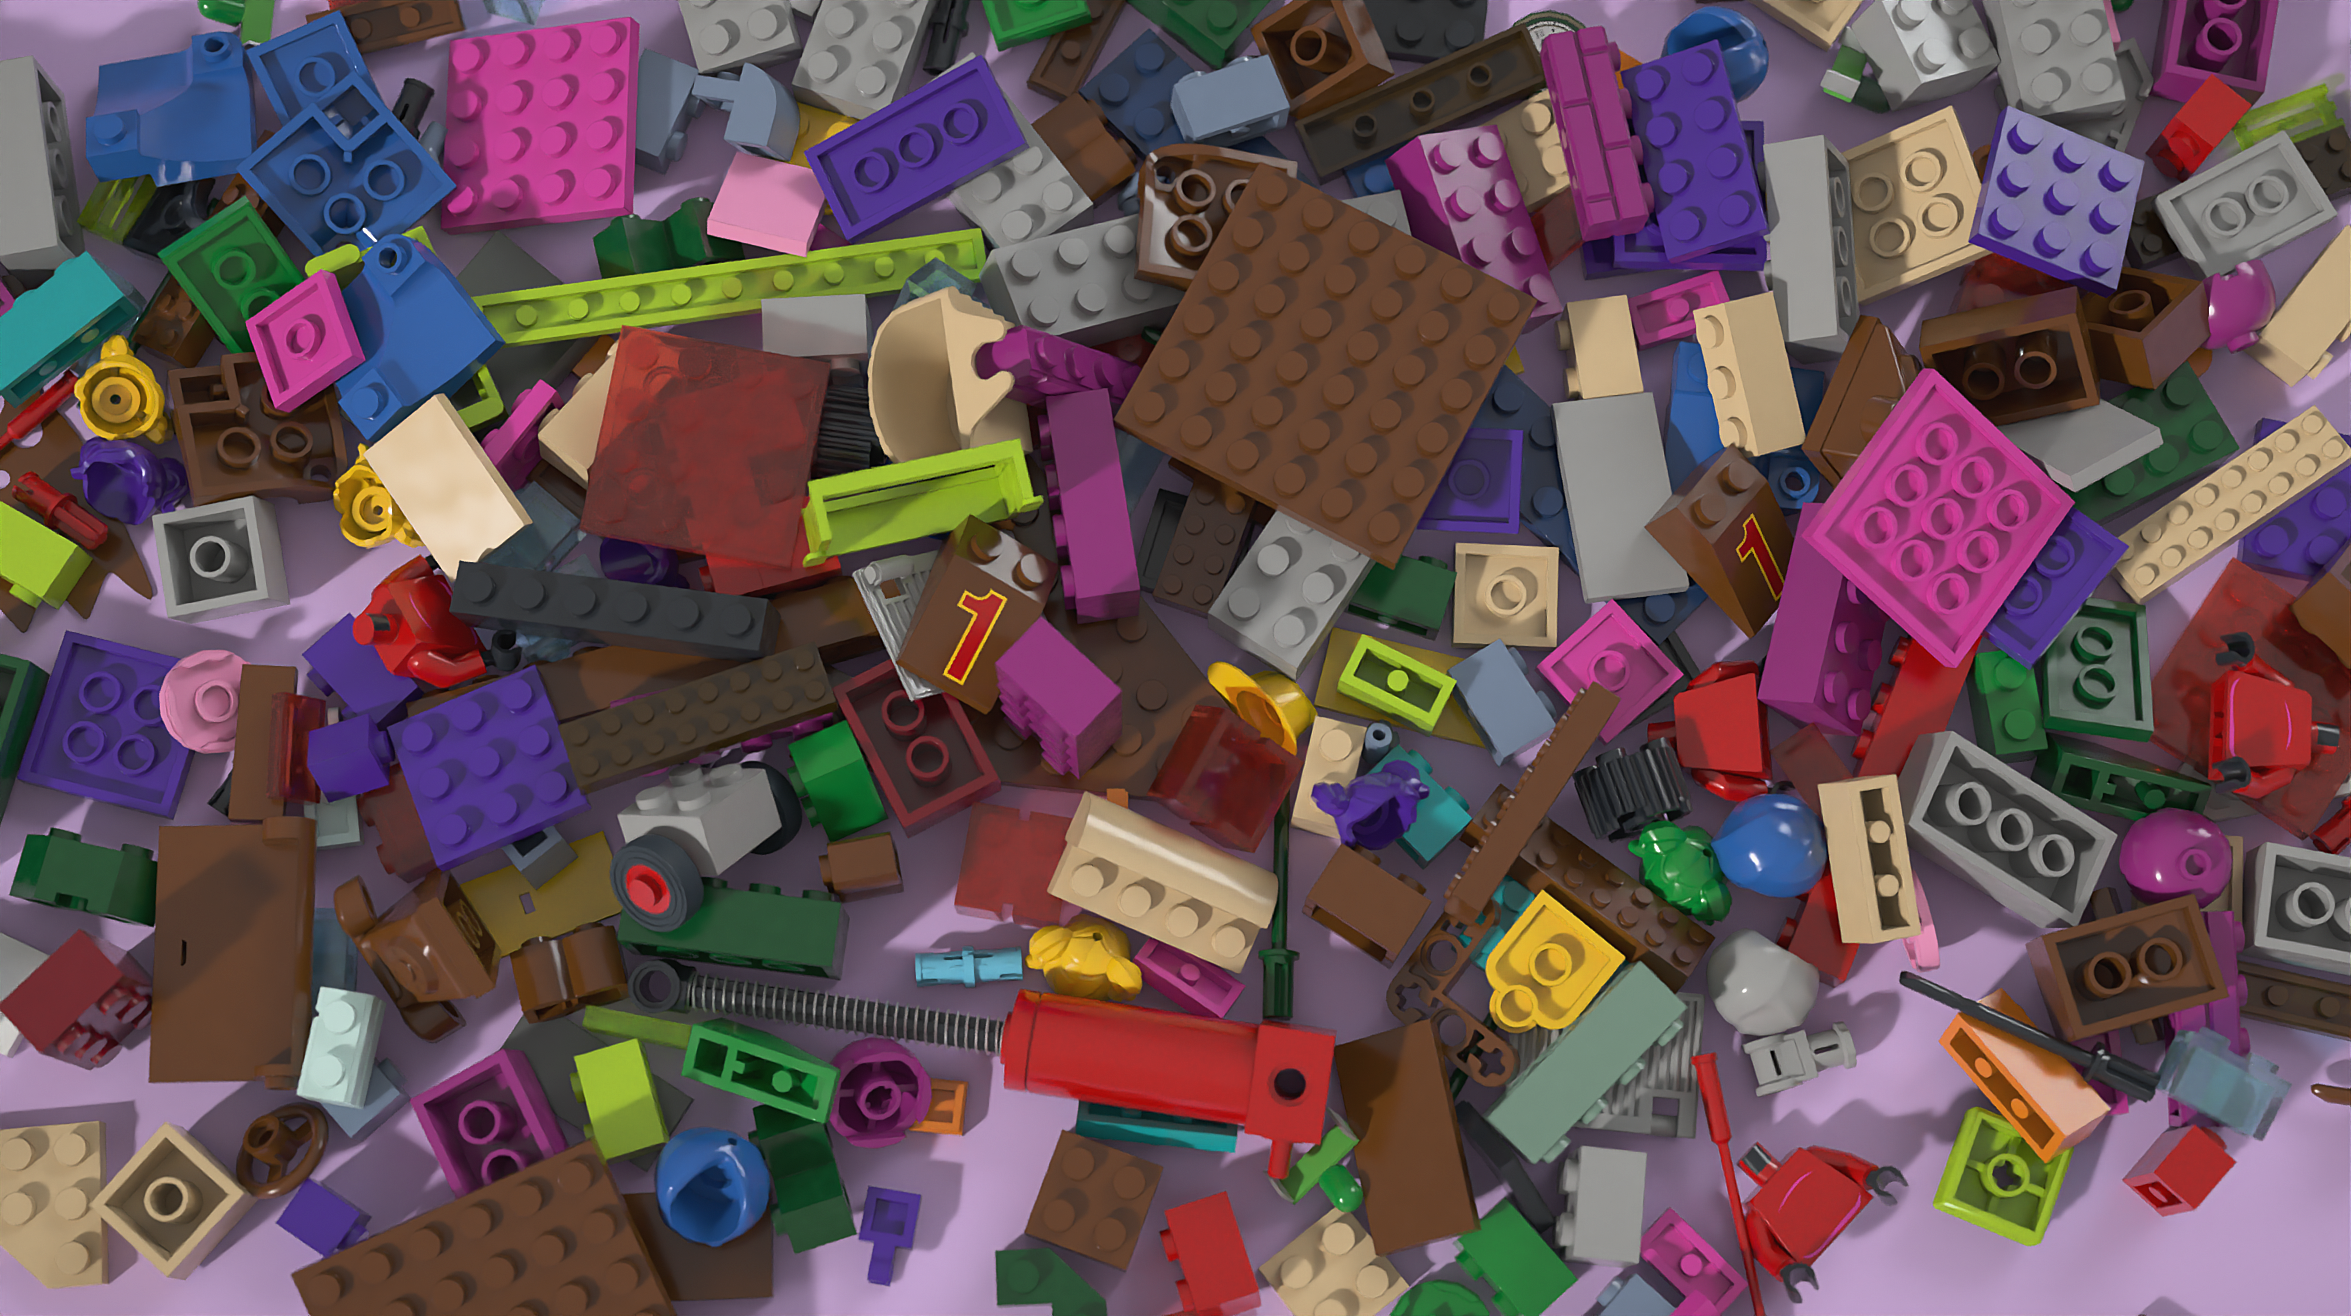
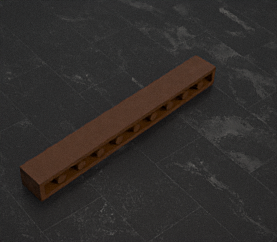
M842 575L827 580L823 586L807 591H783L770 601L781 614L774 654L815 641L823 666L825 667L886 650V646L852 576ZM894 579L883 581L879 585L885 599L901 596ZM611 645L604 648L598 646L584 647L575 651L572 657L554 662L547 660L534 661L526 664L522 670L536 665L539 669L560 725L610 709V701L677 687L747 663ZM495 674L484 675L473 680L472 685L454 690L435 689L428 691L421 696V699L406 703L408 717L410 718L511 674L504 676Z

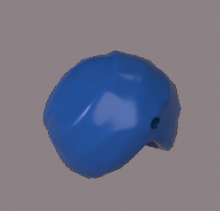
M1706 6L1691 12L1668 32L1660 58L1717 39L1722 46L1736 103L1748 99L1764 81L1768 71L1769 52L1762 33L1754 22L1740 12L1730 8Z
M1761 794L1740 802L1726 817L1718 833L1711 841V846L1717 856L1720 868L1731 883L1740 888H1748L1769 897H1795L1808 892L1821 879L1828 860L1824 823L1806 803L1786 794Z
M710 1127L691 1128L677 1134L662 1149L655 1168L654 1187L659 1215L666 1227L690 1243H705L716 1247L748 1232L764 1213L770 1192L769 1172L757 1146L735 1132Z

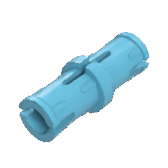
M970 945L963 946V951L915 953L917 987L965 984V988H976V983L1023 980L1021 946L974 950V946Z

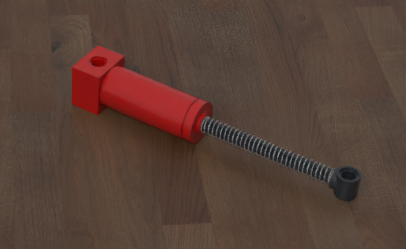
M670 958L649 960L638 965L631 973L628 981V994L632 1003L647 1013L670 1011L688 1014L692 1007L695 1011L703 1008L706 1013L710 1010H713L715 1014L723 1011L726 1016L730 1013H733L735 1017L743 1014L746 1019L750 1016H753L755 1020L763 1017L766 1022L770 1019H773L775 1023L783 1020L786 1025L794 1022L795 1026L803 1023L806 1028L814 1025L815 1029L822 1026L826 1031L834 1028L835 1032H839L842 1029L846 1034L854 1031L855 1035H859L862 1032L866 1037L874 1034L875 1037L879 1038L882 1035L886 1039L894 1037L897 1042L902 1038L905 1039L906 1043L914 1040L917 1045L922 1041L925 1042L926 1046L935 1043L937 1048L942 1044L945 1045L946 1049L955 1046L957 1051L965 1048L967 1052L975 1049L977 1054L981 1051H985L987 1055L995 1052L997 1057L1000 1056V1063L1004 1065L1005 1090L1025 1093L1028 1091L1031 1094L1245 1126L1244 1134L1262 1136L1272 1140L1267 1174L1273 1178L1286 1179L1289 1176L1293 1143L1320 1145L1337 1034V1030L1267 1019H1263L1260 1024L1048 992L1042 994L1041 991L1021 988L1017 994L1013 1012L1009 1011L1005 1020L1000 1021V1017L997 1020H992L989 1015L985 1019L980 1018V1014H977V1017H972L969 1012L967 1016L960 1015L959 1011H957V1014H952L949 1009L946 1013L940 1012L939 1007L936 1011H932L929 1006L926 1009H919V1005L916 1008L909 1007V1003L906 1006H899V1002L896 1005L889 1004V1000L886 1003H879V999L876 1002L869 1001V997L866 1000H859V996H856V999L849 998L848 994L846 997H839V993H836V996L829 995L828 991L826 994H819L818 989L813 993L809 992L808 988L806 991H799L798 986L793 990L789 989L788 985L785 988H779L778 983L773 987L769 986L768 982L765 985H759L758 980L753 984L749 983L748 979L745 982H739L738 977L733 981L729 980L728 976L725 979H719L718 974L715 978L709 977L708 973L705 976H700L694 966L682 965L680 962ZM656 971L663 972L671 983L670 993L663 1001L656 999L649 990L650 978ZM1286 1068L1299 1070L1306 1080V1087L1298 1093L1285 1092L1277 1082V1074Z

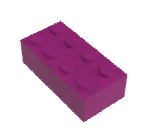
M2163 0L2151 70L2154 83L2149 95L2186 103L2207 78L2213 74L2252 105L2248 109L2249 111L2265 92L2279 0Z
M1496 124L1420 135L1385 160L1395 191L1400 190L1412 237L1538 299L1535 309L1521 335L1530 333L1563 312Z
M1108 388L1045 397L1046 414L1037 415L1038 439L1042 462L1052 460V464L1045 465V483L1050 511L1060 510L1059 515H1052L1057 560L1067 559L1068 565L1060 566L1065 610L1075 609L1077 624L1139 615L1140 584Z
M1803 502L1757 699L1804 732L1860 737L1863 721L1868 717L1871 708L1870 690L1874 672L1881 664V642L1885 624L1890 619V616L1801 537L1824 505V503Z
M1040 617L995 663L999 681L997 686L1001 692L999 698L1003 704L1001 709L1006 714L1003 720L1022 739L1026 740L1032 735L1044 749L1041 753L1043 758L1061 775L1064 776L1068 771H1071L1080 779L1122 736V690L1043 617Z
M503 1048L409 1100L455 1198L570 1147L527 1056L522 1050Z

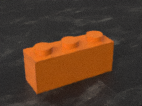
M2002 987L1977 1001L2039 1029L2027 1016L2023 1008L2016 1004ZM1962 1011L1957 1013L1938 1041L2045 1164L2089 1137L2110 1110L2108 1105L2100 1098L2098 1092L2083 1080L2082 1076L2065 1058L1964 1014Z

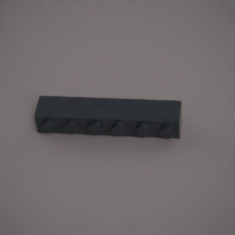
M460 560L449 612L467 627L496 631L507 629L519 634L745 663L774 655L781 614L768 599Z

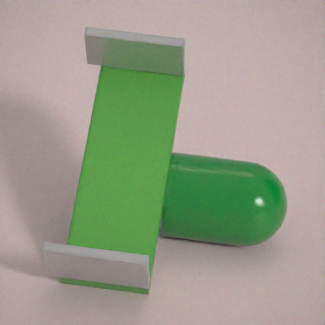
M198 0V10L205 18L232 27H237L241 23L240 41L245 51L270 40L275 0Z
M1327 1107L1325 1110L1336 1124L1321 1138L1320 1145L1315 1144L1289 1170V1176L1286 1179L1279 1180L1278 1178L1270 1177L1266 1169L1263 1173L1278 1194L1293 1205L1319 1182L1321 1189L1338 1210L1352 1212L1361 1205L1363 1191L1347 1168L1337 1163L1360 1140L1345 1120Z

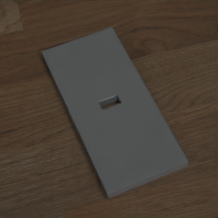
M523 1014L500 1050L505 1048L524 1051L554 1114L584 1132V1125L591 1123L586 1102L578 1104L573 1092L570 1073L578 1071L574 1057L608 1047L609 1045L565 1017L529 1024ZM652 1073L670 1138L694 1099ZM661 1150L632 1158L628 1161L648 1172Z

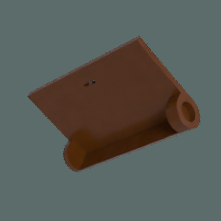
M278 816L263 819L262 825L159 826L148 1083L265 1081L264 1089L285 1091L298 1089V1080L301 1077L311 1033L317 820L307 817Z

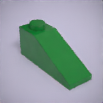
M720 1017L693 1024L681 1076L825 1124L829 1122L841 1070L768 1032Z

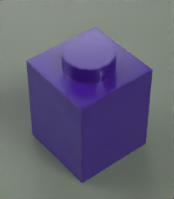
M370 713L309 731L307 766L328 803L389 785L390 762L396 759L394 745L387 731L380 732Z
M308 1178L278 1218L276 1224L325 1257L367 1238L369 1230L365 1226L372 1216L321 1181Z

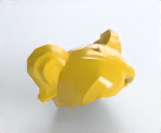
M112 335L102 346L101 360L86 370L85 374L74 386V394L81 401L80 413L84 423L96 435L110 441L132 439L140 435H144L151 443L158 445L171 441L174 434L172 421L164 411V393L156 382L153 371L143 361L134 357V353L129 348V342L124 335ZM117 394L120 397L118 404L111 403L110 398L112 395Z
M360 443L358 446L360 455L356 458L355 465L336 481L335 486L337 489L333 492L335 510L342 514L339 523L342 534L350 542L367 549L390 543L395 539L411 548L426 546L363 456L371 447ZM382 507L383 512L381 515H378V510Z
M1079 914L1073 916L1063 927L1050 925L1041 928L1030 939V954L1024 958L1025 965L1032 969H1043L1049 987L1056 994L1101 1001L1113 999L1118 1002L1123 1000L1130 1002L1141 992L1143 986L1141 980L1142 973L1139 967L1131 962V943L1128 936L1120 928L1104 918Z

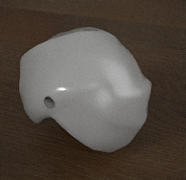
M1744 928L1729 935L1713 950L1706 969L1709 996L1714 1002L1717 1011L1737 1031L1743 1034L1771 1036L1800 1026L1806 1020L1808 1013L1817 1001L1820 982L1818 968L1777 946L1753 929Z

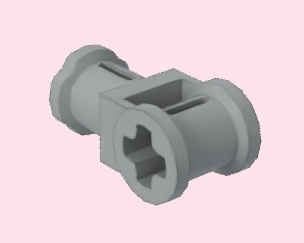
M1843 1021L1833 1023L1830 1030L1806 1036L1804 1030L1791 1034L1786 1032L1742 1045L1744 1054H1749L1753 1062L1759 1086L1755 1089L1758 1097L1800 1086L1803 1082L1818 1077V1072L1840 1065L1850 1069L1857 1065L1855 1046L1851 1034ZM1828 1047L1832 1049L1831 1051H1827L1820 1054L1814 1053V1051H1818Z

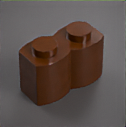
M1076 92L1030 125L1092 201L1093 207L1096 209L1123 190L1136 175L1137 170L1134 165L1138 163V160L1124 139L1120 138L1115 141L1106 131L1104 126L1108 124V120L1100 106L1093 99L1086 102Z
M891 831L827 843L828 854L819 855L823 885L827 887L829 893L839 895L842 904L904 892L898 851Z
M601 922L586 923L576 927L572 935L560 940H552L548 936L534 937L523 942L520 949L509 954L522 1013L529 1024L562 1018L581 1009L601 1007L630 997L628 994V971L622 946L617 940L618 933L614 925L604 926Z

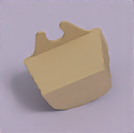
M954 286L943 288L898 307L890 313L877 330L867 371L869 377V409L875 432L879 437L884 454L888 455L894 464L1020 438L1024 455L1033 452L1027 405L1005 398L1014 386L1013 375L1007 371H1000L991 378L983 380L978 376L975 356L979 348L986 343L1002 341L1006 336L1007 329L1015 327V323L1005 321L1004 316L993 314L992 309L982 307V303L971 300V296L959 293L958 289Z

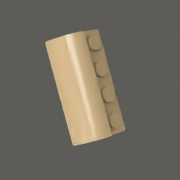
M1084 792L1064 838L1068 844L1047 892L1240 974L1260 928L1267 929L1272 918L1278 895V878L1276 874L1092 793Z

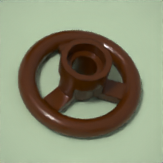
M294 1102L280 1106L270 1113L257 1118L250 1124L244 1134L243 1144L238 1153L236 1177L251 1197L263 1200L281 1197L299 1187L310 1177L322 1160L328 1144L329 1127L323 1112L310 1103ZM295 1118L307 1120L294 1131L284 1124V1122ZM312 1139L302 1161L294 1170L287 1174L288 1164L295 1157L298 1148ZM254 1157L269 1167L266 1183L257 1181L253 1175Z

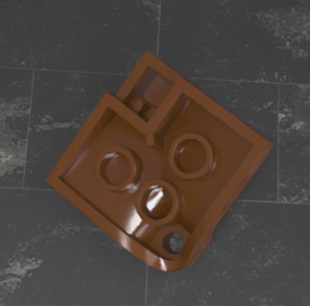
M1171 144L1150 152L1139 171L1137 198H1140L1134 279L1186 292L1260 161L1294 178H1297L1298 162L1203 144ZM1156 176L1166 177L1170 184L1161 183Z
M256 352L221 355L220 365L167 370L166 395L174 435L177 436L194 507L248 496H255L260 499L290 497L297 500L298 504L323 502L333 499V492L337 489L335 486L336 481L348 471L345 438L333 383L288 413L274 407ZM319 474L325 476L328 481L313 480L311 477Z

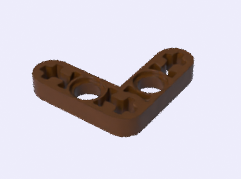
M1492 896L1482 910L1483 915L1487 917L1483 924L1474 922L1472 927H1467L1463 933L1466 936L1472 937L1469 945L1461 937L1447 932L1451 924L1457 929H1462L1465 924L1444 911L1390 983L1387 989L1386 1002L1391 1013L1402 1023L1408 1025L1428 1019L1430 1016L1418 1008L1409 1007L1406 1010L1403 1008L1407 1001L1402 995L1404 988L1416 989L1420 986L1422 989L1418 997L1429 1007L1437 1008L1440 1000L1443 1006L1436 1010L1430 1019L1436 1021L1443 1055L1476 1082L1487 1087L1501 1088L1513 1082L1520 1071L1521 1060L1517 1050L1448 995L1496 931L1501 921L1499 902ZM1441 941L1451 942L1457 951L1455 964L1446 971L1437 970L1432 965L1430 959L1433 947ZM1452 1015L1461 1017L1466 1025L1464 1040L1455 1046L1446 1044L1440 1035V1026L1443 1020ZM1480 1033L1485 1036L1483 1040L1477 1043L1480 1048L1491 1054H1497L1500 1051L1504 1053L1500 1061L1506 1067L1503 1074L1492 1072L1487 1076L1485 1071L1488 1064L1477 1054L1470 1053L1467 1061L1463 1058V1055L1475 1046Z

